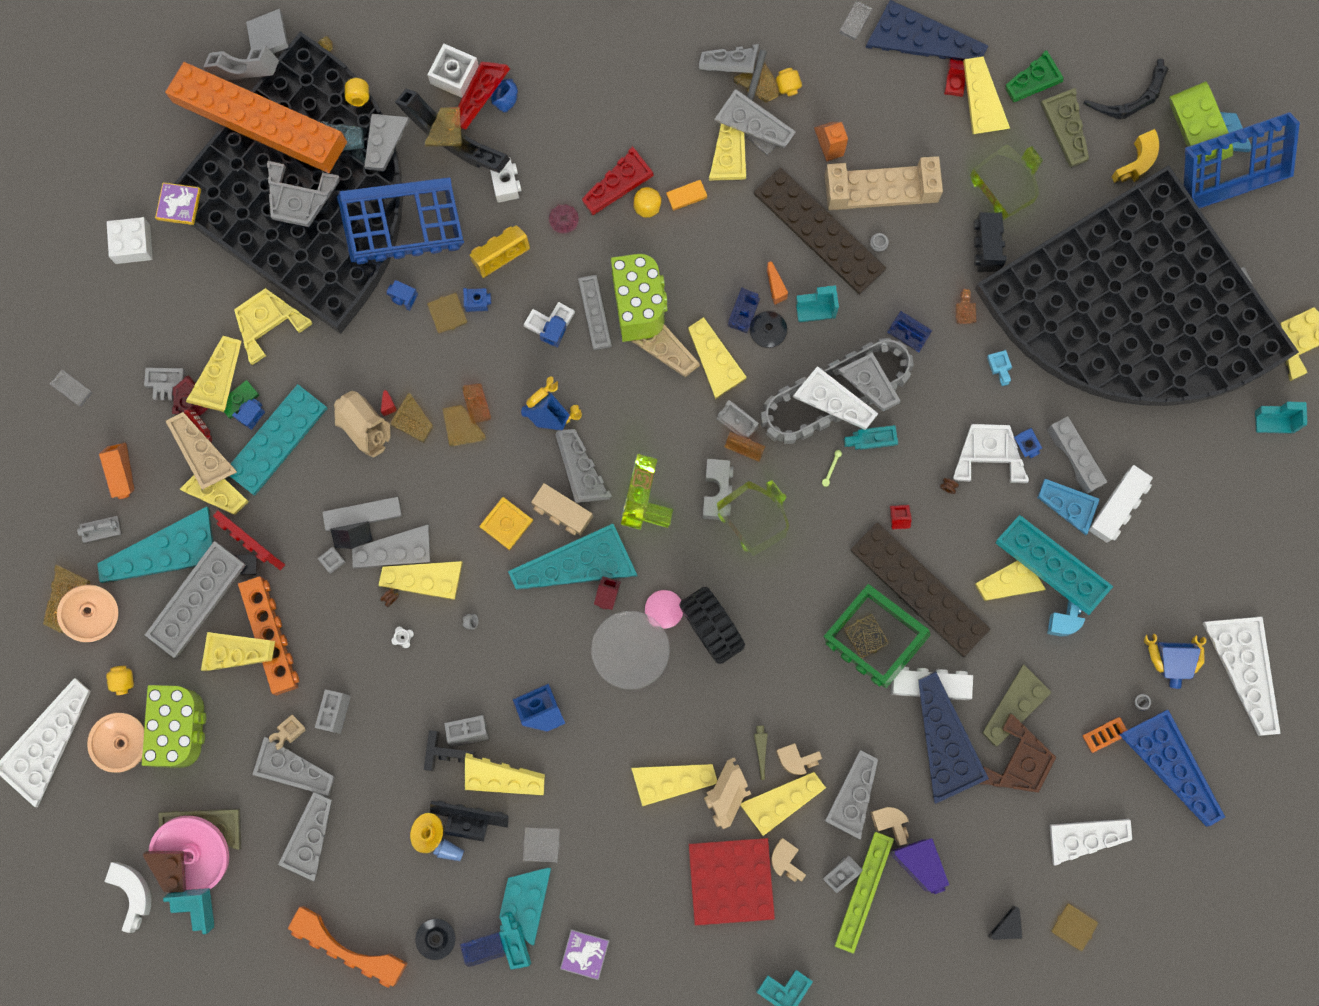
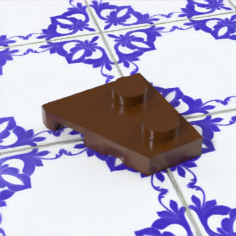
M146 851L143 853L145 861L164 892H184L186 890L184 851Z

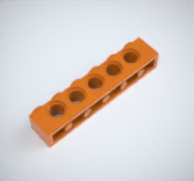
M259 576L239 583L238 586L254 638L267 640V632L273 630L274 637L270 641H275L274 649L278 648L280 650V655L277 658H272V661L262 662L272 694L277 696L297 689V683L300 682L296 671L293 672L291 664H294L291 653H288L286 649L288 642L286 636L282 635L280 630L282 622L279 616L276 617L274 609H277L274 599L270 598L268 591H271L268 580ZM262 594V601L255 603V597ZM264 612H267L268 619L264 622H261V615ZM285 667V674L279 677L277 674L278 669Z

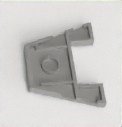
M268 161L271 218L277 221L309 227L339 183L340 177L322 172L318 190L282 183L286 169L285 165Z

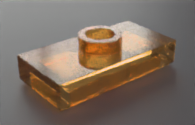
M481 383L464 385L462 390L472 423L489 421L491 416Z
M733 432L729 433L725 448L760 462L766 447Z

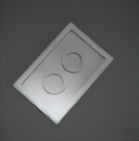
M280 9L246 22L251 48L267 46L274 54L289 47L283 15Z

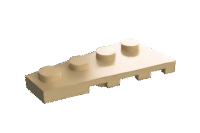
M663 325L662 331L652 338L632 341L684 377L700 366L699 362L665 325Z
M184 412L166 420L202 490L237 473Z

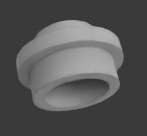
M877 233L871 237L870 246L873 250L882 252L887 249L889 240L886 235Z

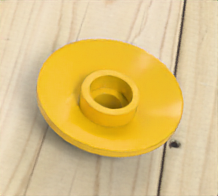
M425 813L419 816L413 823L410 833L411 844L414 849L420 853H430L435 850L443 836V825L440 818L435 814Z

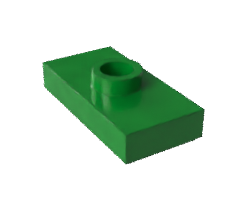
M246 380L228 395L224 413L231 419L234 412L236 414L239 413V408L244 402L252 401L253 398L256 399L260 395Z

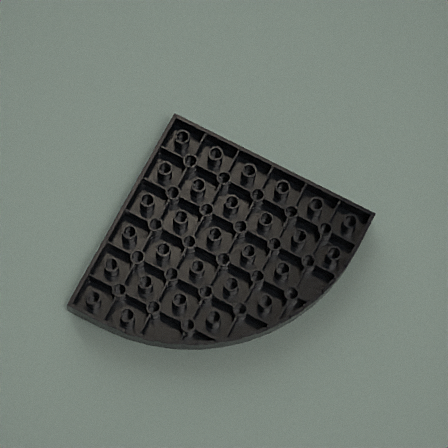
M300 31L288 45L289 47L278 57L279 62L274 74L263 76L251 92L341 131L347 141L333 168L328 173L338 175L340 181L311 225L306 227L271 218L267 163L271 161L285 165L286 169L282 183L312 190H318L322 172H327L223 125L174 184L199 187L201 189L194 225H191L341 334L378 286L391 257H387L386 260L379 262L373 259L368 260L364 264L351 263L337 196L340 191L402 184V172L396 146L385 171L365 169L372 114H383L370 93L369 100L362 106L356 107L348 103L345 99V84L348 80L358 77L332 53ZM403 196L382 199L392 247L396 245L400 229ZM378 200L364 201L367 214L380 213ZM360 202L347 203L349 217L363 215ZM381 217L368 219L371 232L384 230ZM364 219L350 221L353 234L366 232ZM385 234L372 236L374 249L387 247ZM367 237L354 238L356 251L370 250Z
M1169 165L977 283L975 291L1008 338L1029 359L1049 374L1070 386L1091 395L1116 402L1148 406H1170L1216 398L1249 384L1299 353Z

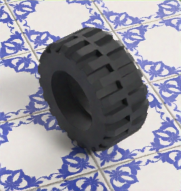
M701 587L680 602V609L717 664H723L744 650V640L708 587Z

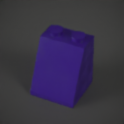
M926 838L890 851V855L924 891L937 894L945 891V887L949 885L932 838Z

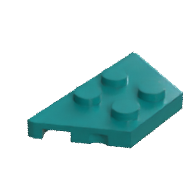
M551 868L510 877L507 881L499 918L503 913L511 911L514 922H518L521 928L523 938L531 945H535Z

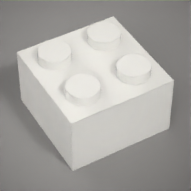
M443 44L427 75L431 85L463 98L479 65L476 57Z
M144 217L107 221L109 257L115 264L153 260L151 226Z

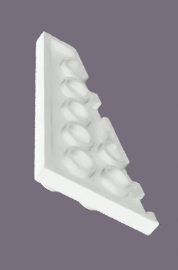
M1263 617L1203 622L1210 640L1258 736L1281 734Z
M76 678L70 682L0 760V776L34 807L39 806L91 693Z

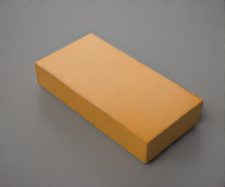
M701 180L666 192L673 211L707 198Z

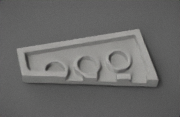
M429 525L353 548V568L431 563Z
M264 737L252 775L312 792L315 791L323 795H330L335 776L284 747L277 750L275 746L277 743L274 741L270 743L269 738Z

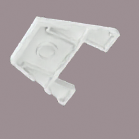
M972 424L965 440L953 481L970 482L971 462L1010 463V483H1028L1029 478L1025 473L1022 459H1020L1010 425Z

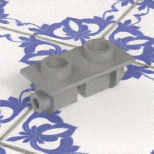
M118 516L79 524L80 528L77 529L78 535L82 536L83 543L121 534Z

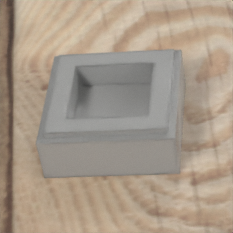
M331 547L318 558L330 574L345 563L334 547Z

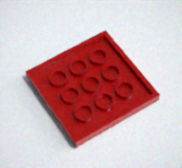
M768 838L689 844L695 925L775 920Z

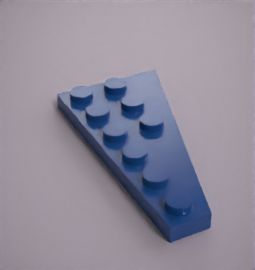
M1165 710L1119 734L1206 827L1225 818L1169 710Z

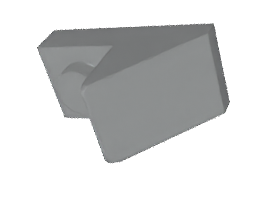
M847 856L823 880L838 893L863 870L850 856Z

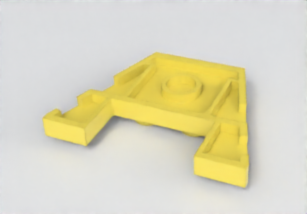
M266 288L234 309L251 365H254L266 356L256 340L286 319L290 320L298 333L313 324L309 318L303 316L299 311L286 304Z
M1314 307L1280 323L1299 351L1298 354L1286 361L1290 381L1308 373L1299 355L1319 346V311Z

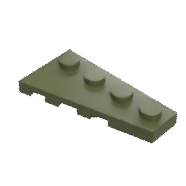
M1076 88L1042 100L1040 103L1070 168L1089 160L1085 136H1083V124L1079 115V103H1077Z
M1023 664L1000 701L996 711L982 731V734L997 747L1010 734L1002 729L1009 713L1013 714L1022 723L1052 692Z
M240 809L159 812V828L167 821L176 817H200L211 822L220 830L228 847L241 849Z

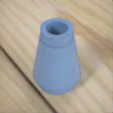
M443 839L433 854L437 855V858L460 861L464 850Z

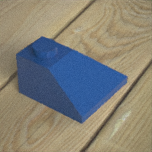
M549 684L513 699L522 726L550 731L565 724Z

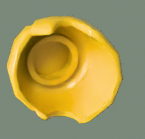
M649 187L641 188L634 197V210L642 217L656 215L661 206L659 192Z

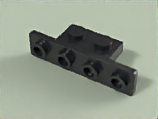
M431 801L430 813L448 817L445 835L484 842L488 824L506 828L509 824V816L503 812H489L482 808L473 809L461 804H447L444 801Z

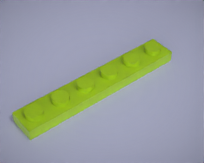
M874 832L861 868L863 871L859 874L834 945L835 947L854 954L894 841L893 838Z

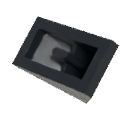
M369 521L330 529L335 548L353 549L373 540Z
M1012 906L989 933L988 937L992 940L1021 939L1020 909L1017 906Z

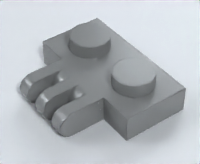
M146 368L144 386L146 388H153V400H158L159 393L160 399L166 400V394L168 393V400L173 401V387L185 378V370L183 368Z

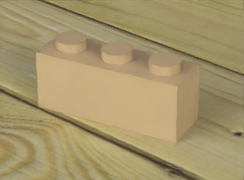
M545 483L531 502L534 506V511L540 515L547 514L550 516V521L556 525L561 523L566 526L565 530L574 536L576 533L581 536L593 518L591 512Z

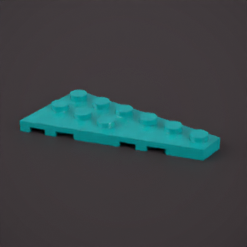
M206 506L97 563L100 583L195 567L214 542L209 507Z
M614 524L608 525L508 571L516 590L600 581L603 576L611 579L637 576Z

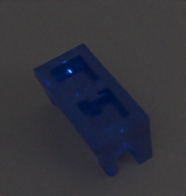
M741 287L728 321V327L744 333L748 332L760 301L757 293Z
M900 311L887 333L920 352L933 330Z
M499 932L460 944L465 965L468 967L506 955Z

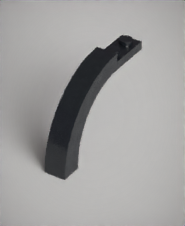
M406 88L395 101L399 108L420 129L445 149L467 163L478 168L482 166L500 173L509 162L510 158L507 154L470 139L447 123L417 92Z

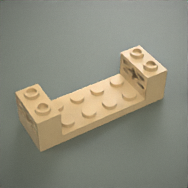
M939 156L920 158L918 166L847 171L846 163L827 164L825 172L828 210L938 203L943 193Z

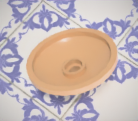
M81 585L71 589L62 597L57 608V620L62 631L70 638L80 642H93L104 638L113 630L118 620V606L114 597L106 589L96 585ZM86 607L91 608V611L85 613L83 610Z
M113 713L101 718L92 727L88 737L87 746L92 761L99 768L114 773L125 772L135 767L142 760L144 726L137 718L125 713ZM121 740L125 742L123 747L119 746Z

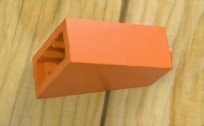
M829 122L814 127L826 162L844 156L848 137L842 122Z
M125 442L107 446L99 453L111 498L118 497V499L130 497L129 494L134 491L127 444Z

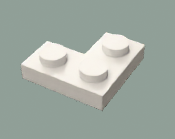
M560 302L557 303L550 317L532 309L524 323V327L540 335L541 332L545 333L543 332L544 326L547 321L550 322L554 315L563 318L568 326L575 311Z

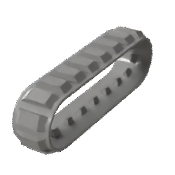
M891 338L879 339L875 344L870 342L862 346L858 353L853 351L845 355L841 362L837 359L828 364L827 369L823 371L829 376L833 374L837 376L840 374L838 372L840 368L878 351H891L901 359L900 367H904V373L899 371L896 375L898 379L890 382L896 391L897 386L903 387L911 376L909 371L912 370L914 364L913 356L908 353L906 345L901 341L897 342L891 340ZM806 377L795 381L794 386L791 388L786 386L778 390L775 397L771 395L763 405L765 411L761 412V426L766 428V435L774 442L778 440L783 442V445L794 444L799 438L804 440L812 436L816 429L821 431L829 427L831 421L834 420L837 423L842 420L831 414L825 417L820 415L816 417L817 421L808 426L803 424L800 426V430L792 432V430L781 432L779 427H774L771 424L774 420L773 415H768L769 410L775 411L778 407L777 403L783 400L785 402L791 400L790 397L807 380ZM866 396L859 398L868 405L873 404Z

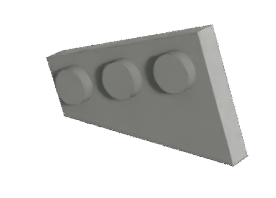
M759 44L752 45V48L743 49V46L736 47L734 51L719 49L702 52L699 69L754 73Z
M372 114L365 169L385 171L394 153V148L398 140L400 141L405 126L410 121L409 117Z
M873 353L838 370L845 379L881 411L900 404L898 395Z

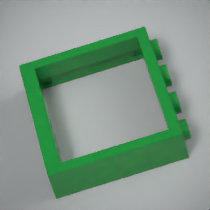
M867 584L823 637L826 641L825 645L833 652L837 650L841 653L840 657L845 662H852L856 665L855 669L862 675H869L875 685L879 687L882 685L886 689L931 634L928 628L871 585ZM867 598L871 599L917 634L916 638L884 676L834 638Z

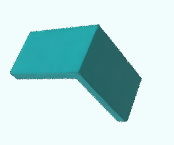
M836 285L817 287L816 293L797 295L795 301L798 322L836 318L839 309Z
M1286 402L1282 406L1259 407L1255 410L1256 432L1294 434L1307 425V403Z
M210 888L170 892L163 897L164 902L170 903L171 913L190 912L192 931L202 930V934H208L214 928Z
M795 969L785 987L767 975L756 992L775 1006H798L813 981Z

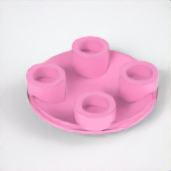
M660 590L653 593L645 605V614L648 621L654 627L662 629L675 626L683 616L679 606L681 602L679 596L668 590Z

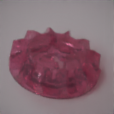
M567 204L558 205L552 209L549 215L551 227L559 233L571 232L578 225V212H576L574 207ZM566 214L569 222L565 220L560 222L559 215L564 216Z

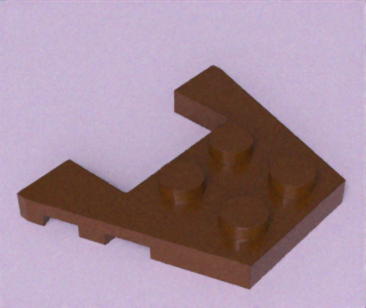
M1009 713L1002 729L1019 737L1020 740L1003 774L1001 775L983 766L989 779L979 784L1039 793L1056 756L1013 714Z

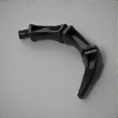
M1158 59L1157 66L1153 70L1150 85L1146 92L1136 101L1125 103L1123 106H1107L1085 100L1083 104L1107 116L1119 120L1122 118L1126 119L1139 110L1155 103L1156 99L1159 98L1169 69L1164 65V59Z

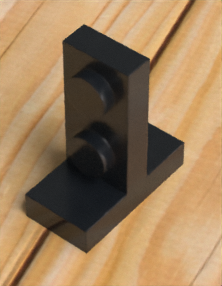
M429 730L424 770L434 772L436 756H439L438 760L450 761V758H458V762L465 763L466 753L472 754L475 758L476 752L437 747L439 732Z

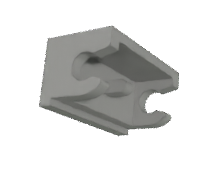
M730 400L725 404L724 409L719 412L717 417L719 422L745 442L749 440L759 425L757 421Z
M325 689L315 728L341 734L351 696Z
M483 715L444 723L447 742L451 748L489 740L486 730L487 725Z

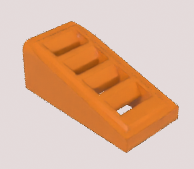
M770 261L767 264V274L775 305L787 299L788 291L773 262Z
M1120 717L1082 735L1091 753L1122 738L1113 727V724H1115L1120 734L1127 730ZM1106 728H1109L1113 738H1110ZM1101 731L1106 740L1105 742L1102 741L1098 732ZM1092 735L1095 736L1099 744L1098 746H1096L1091 738Z

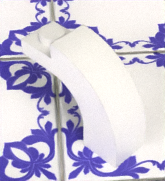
M111 862L105 882L119 886L126 892L129 898V910L121 931L132 933L138 930L141 925L142 918L140 916L149 915L150 889L144 877L137 870L119 862Z

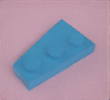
M1044 479L1037 498L1084 535H1087L1099 498Z

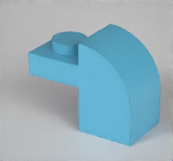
M1068 600L1066 615L1052 613L1050 615L1047 634L1068 636L1078 631L1085 621V618L1077 617L1081 614L1082 610Z

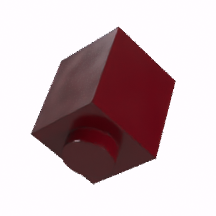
M603 576L598 586L594 605L602 609L613 610L621 582Z

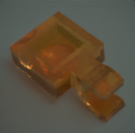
M970 289L962 290L961 303L956 304V323H976V303H970Z

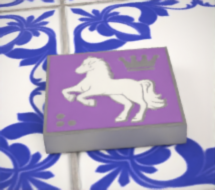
M571 929L560 969L599 980L610 940Z

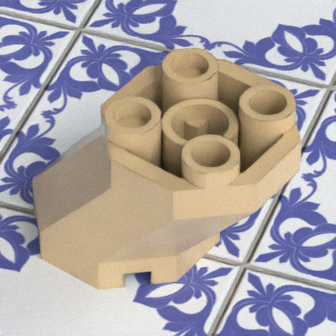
M350 391L341 396L340 399H337L334 404L335 425L345 430L356 446L366 455L374 458L384 452L386 448L383 446L384 442H388L390 439V424L384 421L369 402L358 392Z
M735 757L726 762L714 789L706 792L707 797L704 798L708 808H713L715 815L712 817L716 826H721L722 829L731 825L743 798L751 795L750 790L745 791L748 785L739 765L734 766L733 764L736 762Z

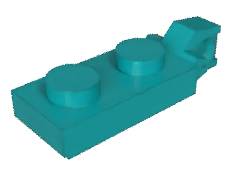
M895 425L866 430L861 429L853 432V436L843 439L844 447L855 446V450L898 445Z
M505 912L500 917L502 925L500 926L501 931L499 934L510 969L530 966L531 960L518 922H514L512 912Z

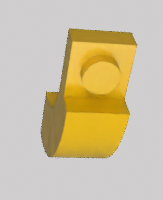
M1155 129L1138 136L1134 142L1137 149V160L1117 169L1112 175L1114 183L1118 181L1125 182L1130 178L1136 182L1149 171L1159 152V139Z

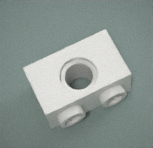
M510 158L500 173L490 170L498 203L518 199V192L521 191L519 180L515 181L514 176L518 174L516 164H512ZM505 177L510 178L508 182L501 181Z

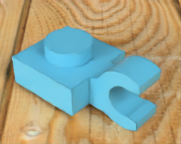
M1004 350L988 355L987 359L992 374H999L1001 386L1009 385L1011 378L1008 370H1011L1012 365L1007 351Z

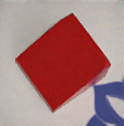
M384 390L381 413L383 416H387L397 409L389 392Z
M909 505L890 506L891 528H911L912 519Z

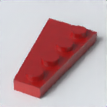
M481 62L449 124L454 128L466 130L510 68L506 64Z

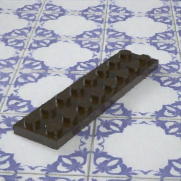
M781 167L754 191V195L859 295L886 270V267Z
M878 523L850 550L962 657H965L989 632L990 628Z

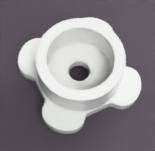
M399 626L395 629L394 638L391 641L394 645H402L403 648H408L414 633L412 630H405Z

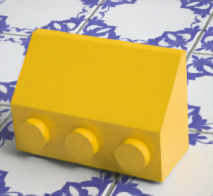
M517 225L508 227L500 236H494L487 241V244L474 248L469 256L480 275L484 278L530 249L528 238Z

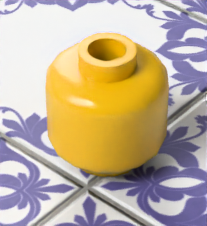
M788 68L778 72L779 75L776 77V82L780 93L787 94L788 97L798 94V89L802 87L798 71Z
M360 78L348 80L345 84L346 101L356 107L367 103L369 100L368 83Z
M125 665L112 667L106 674L108 690L116 692V695L127 694L128 690L134 686L132 670L126 668Z

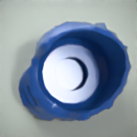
M513 79L502 80L491 95L490 101L502 112H508L516 103L518 89Z

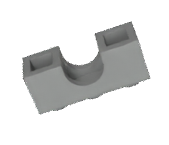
M707 459L706 481L716 483L720 488V492L713 497L704 496L703 519L726 520V515H730L731 504H727V498L732 495V485H729V478H733L734 467L730 466L729 460Z

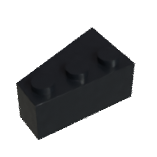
M980 212L977 219H974L973 225L974 230H977V237H974V248H977L974 265L977 266V272H997L1003 268L1007 261V256L1003 255L1005 241L1002 239V233H1004L1002 213Z

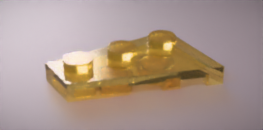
M55 564L54 571L56 573L54 581L51 583L52 592L47 603L43 624L63 633L57 620V608L60 600L71 589L81 585H89L91 581Z

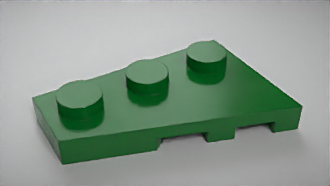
M1046 50L1027 69L1021 71L1005 86V90L1014 103L1062 83L1064 77Z

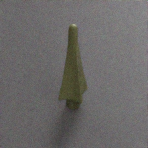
M764 725L756 726L757 733L753 735L759 759L760 778L765 780L768 734L764 733Z

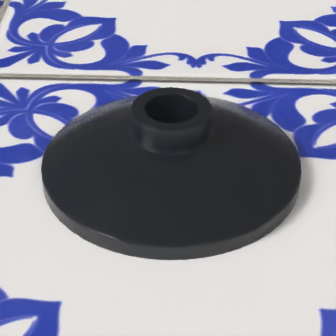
M765 311L753 318L750 324V335L759 346L773 348L784 341L787 335V324L779 314ZM771 325L772 329L767 330L765 327Z
M431 919L424 922L417 930L415 937L418 951L422 956L430 960H440L448 956L453 950L456 941L454 929L448 922L442 919ZM435 935H438L440 937V941L438 943H435L433 941V937Z

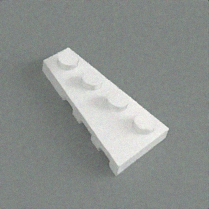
M818 366L793 395V398L864 430L868 428L878 415L876 411Z
M1118 819L1050 824L1053 865L1055 866L1061 864V862L1073 860L1079 856L1097 852V850L1132 840L1131 820Z

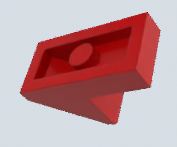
M950 59L944 94L962 97L966 80L964 61Z

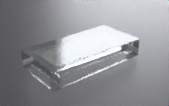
M856 1L839 33L856 41L873 8Z
M63 370L50 383L51 386L80 407L93 393Z

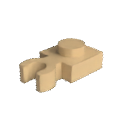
M291 715L277 727L279 733L270 735L269 742L271 743L275 739L279 740L280 742L275 745L276 749L279 750L283 747L285 740L292 743L305 732V727Z

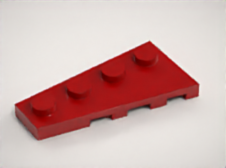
M633 146L628 150L629 153L624 158L622 157L611 171L609 170L605 174V178L600 183L597 182L582 198L583 204L592 216L654 176L652 170Z
M217 510L213 515L218 520L216 524L224 531L229 529L231 531L229 535L236 541L240 539L244 541L242 546L250 552L255 550L257 552L256 557L263 563L268 561L280 571L285 566L283 562Z

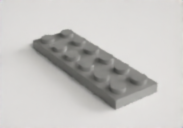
M214 541L146 632L145 636L173 658H178L247 564L221 544Z

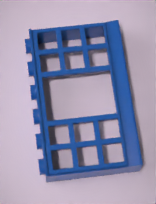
M1289 112L1186 147L1184 188L1198 208H1202L1293 177L1300 122ZM1282 126H1285L1284 135L1273 138L1274 130L1281 131ZM1269 131L1268 140L1256 144L1257 137H1263L1264 133ZM1252 137L1249 174L1220 183L1222 149H1228L1229 144L1238 141L1246 143L1247 138ZM1283 140V149L1271 152L1272 143ZM1267 146L1266 154L1255 158L1256 149ZM1217 149V158L1205 161V156L1211 155L1212 150ZM1201 154L1200 163L1197 164V155ZM1282 154L1281 163L1270 166L1271 157ZM1266 159L1265 168L1254 172V163ZM1216 163V172L1204 175L1205 166ZM1200 168L1199 177L1196 178L1197 169ZM1215 177V185L1203 189L1204 180ZM1199 182L1198 191L1195 192L1196 183Z
M450 177L340 191L337 196L351 263L364 264L368 260L373 259L379 262L386 260L387 257L400 259L409 254L420 256L424 254L423 252L436 254L444 249L456 251L464 243ZM445 191L447 204H438L436 192ZM432 193L434 205L421 207L419 194ZM414 195L424 242L392 247L382 199ZM378 200L380 213L367 214L364 201ZM360 202L363 215L349 217L347 203ZM440 209H449L451 221L442 222ZM435 210L438 223L425 224L422 211ZM381 217L384 230L371 232L368 219ZM364 219L366 232L353 234L350 221ZM452 225L455 238L446 239L443 226ZM439 227L442 240L429 241L426 229ZM385 234L387 247L374 249L372 236ZM367 237L370 250L356 251L354 238Z

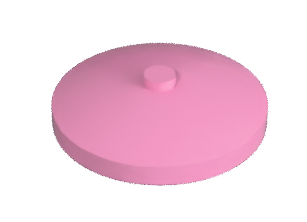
M196 816L173 818L156 831L150 842L149 851H184L186 890L213 888L222 879L228 868L229 849L227 842L220 830L203 818Z

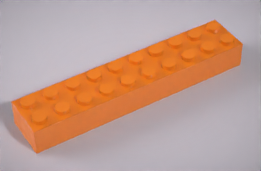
M183 62L165 91L174 104L327 173H330L347 144L341 131L186 62Z

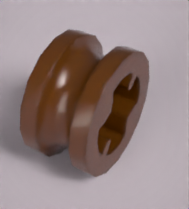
M943 478L944 483L940 485V488L947 493L956 494L955 489L959 487V484L949 478Z
M391 588L380 598V601H384L385 606L389 607L398 599L399 594H395L394 589Z

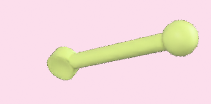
M836 450L834 453L835 457L826 479L822 481L824 487L830 484L831 474L838 458L842 455L840 450Z

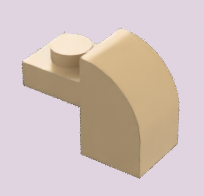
M795 743L776 750L781 766L793 775L806 774L805 765L811 768L819 765L818 760L822 759L820 752L801 758Z
M887 807L870 812L876 831L891 827L897 845L907 844L906 839L909 838L906 827H902L901 824L909 821L902 811Z
M783 838L779 840L772 851L771 865L777 875L781 876L784 871H787L786 876L794 882L797 879L802 882L806 874L790 864L798 849Z

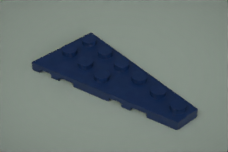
M890 0L866 44V48L872 49L874 47L881 48L884 51L895 50L905 54L926 57L931 55L938 56L940 59L952 58L963 61L965 59L983 57L988 45Z
M935 671L918 679L933 797L936 804L989 778Z

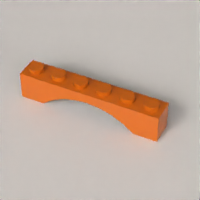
M304 906L299 907L288 927L292 931L291 935L301 940L302 938L309 940L308 944L316 949L322 947L327 950L326 954L335 959L337 957L345 960L343 962L345 965L351 968L356 966L362 969L361 973L369 978L374 976L380 979L379 983L388 988L390 985L394 987L408 964L392 954L368 956L345 948L331 936L324 925L321 915Z

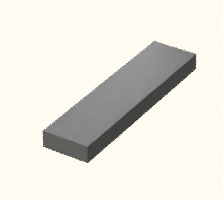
M597 275L578 278L593 351L612 347Z
M398 497L322 512L326 531H331V528L366 521L372 523L402 517Z

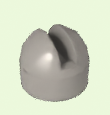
M464 615L462 618L463 627L471 630L476 629L478 626L477 615Z
M1145 694L1138 695L1134 702L1135 707L1140 711L1148 710L1151 705L1150 697ZM1144 700H1146L1147 702L1142 707H1140L1139 705Z

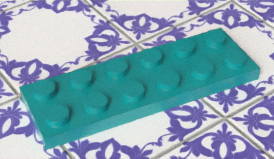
M297 384L230 465L237 473L230 477L255 496L328 408Z
M1021 515L1013 521L995 542L1088 615L1093 612L1113 588L1105 579Z

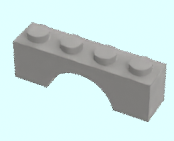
M267 46L252 47L247 59L232 57L224 51L209 53L203 68L208 73L227 81L273 75L279 60Z
M1068 416L1052 424L1047 429L1056 447L1062 449L1072 463L1076 480L1085 494H1089L1107 483V480Z

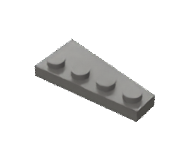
M736 89L714 119L718 123L782 148L786 147L796 132Z
M558 430L555 435L575 503L609 500L612 495L609 491H606L602 477L597 475L594 469L595 465L592 459H589L586 455V448L576 430Z
M859 750L825 819V822L861 840L878 762L877 758Z
M313 792L278 865L315 881L332 799L318 792Z

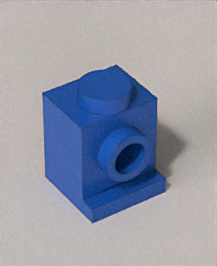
M397 280L387 289V295L391 297L392 302L400 306L404 304L407 310H411L418 296L416 289Z
M463 288L466 312L488 311V305L491 304V293H488L486 288ZM474 297H480V299L474 300Z
M554 315L550 322L547 321L543 329L545 333L541 332L539 335L540 340L558 348L567 329L564 319Z
M253 398L252 401L244 402L239 408V413L236 414L234 412L232 416L252 430L265 411L261 408L262 404Z
M1032 428L1014 436L1025 457L1033 458L1040 454L1039 450L1042 449V446ZM1027 440H1031L1033 442V445L1031 447H1027L1025 445V442Z

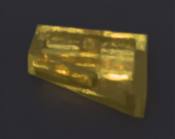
M764 62L755 95L767 103L782 94L779 91L776 80ZM742 73L734 77L733 81L749 91L753 73Z
M459 107L440 108L430 134L425 141V147L461 146Z
M408 393L390 425L424 443L433 429V425L425 416L420 406H418L413 396Z
M462 405L443 409L450 447L486 440L484 433Z

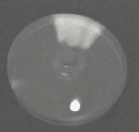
M624 611L610 616L599 626L592 640L591 654L596 670L605 681L621 689L634 690L652 684L661 676L669 660V641L664 629L654 618L645 613Z

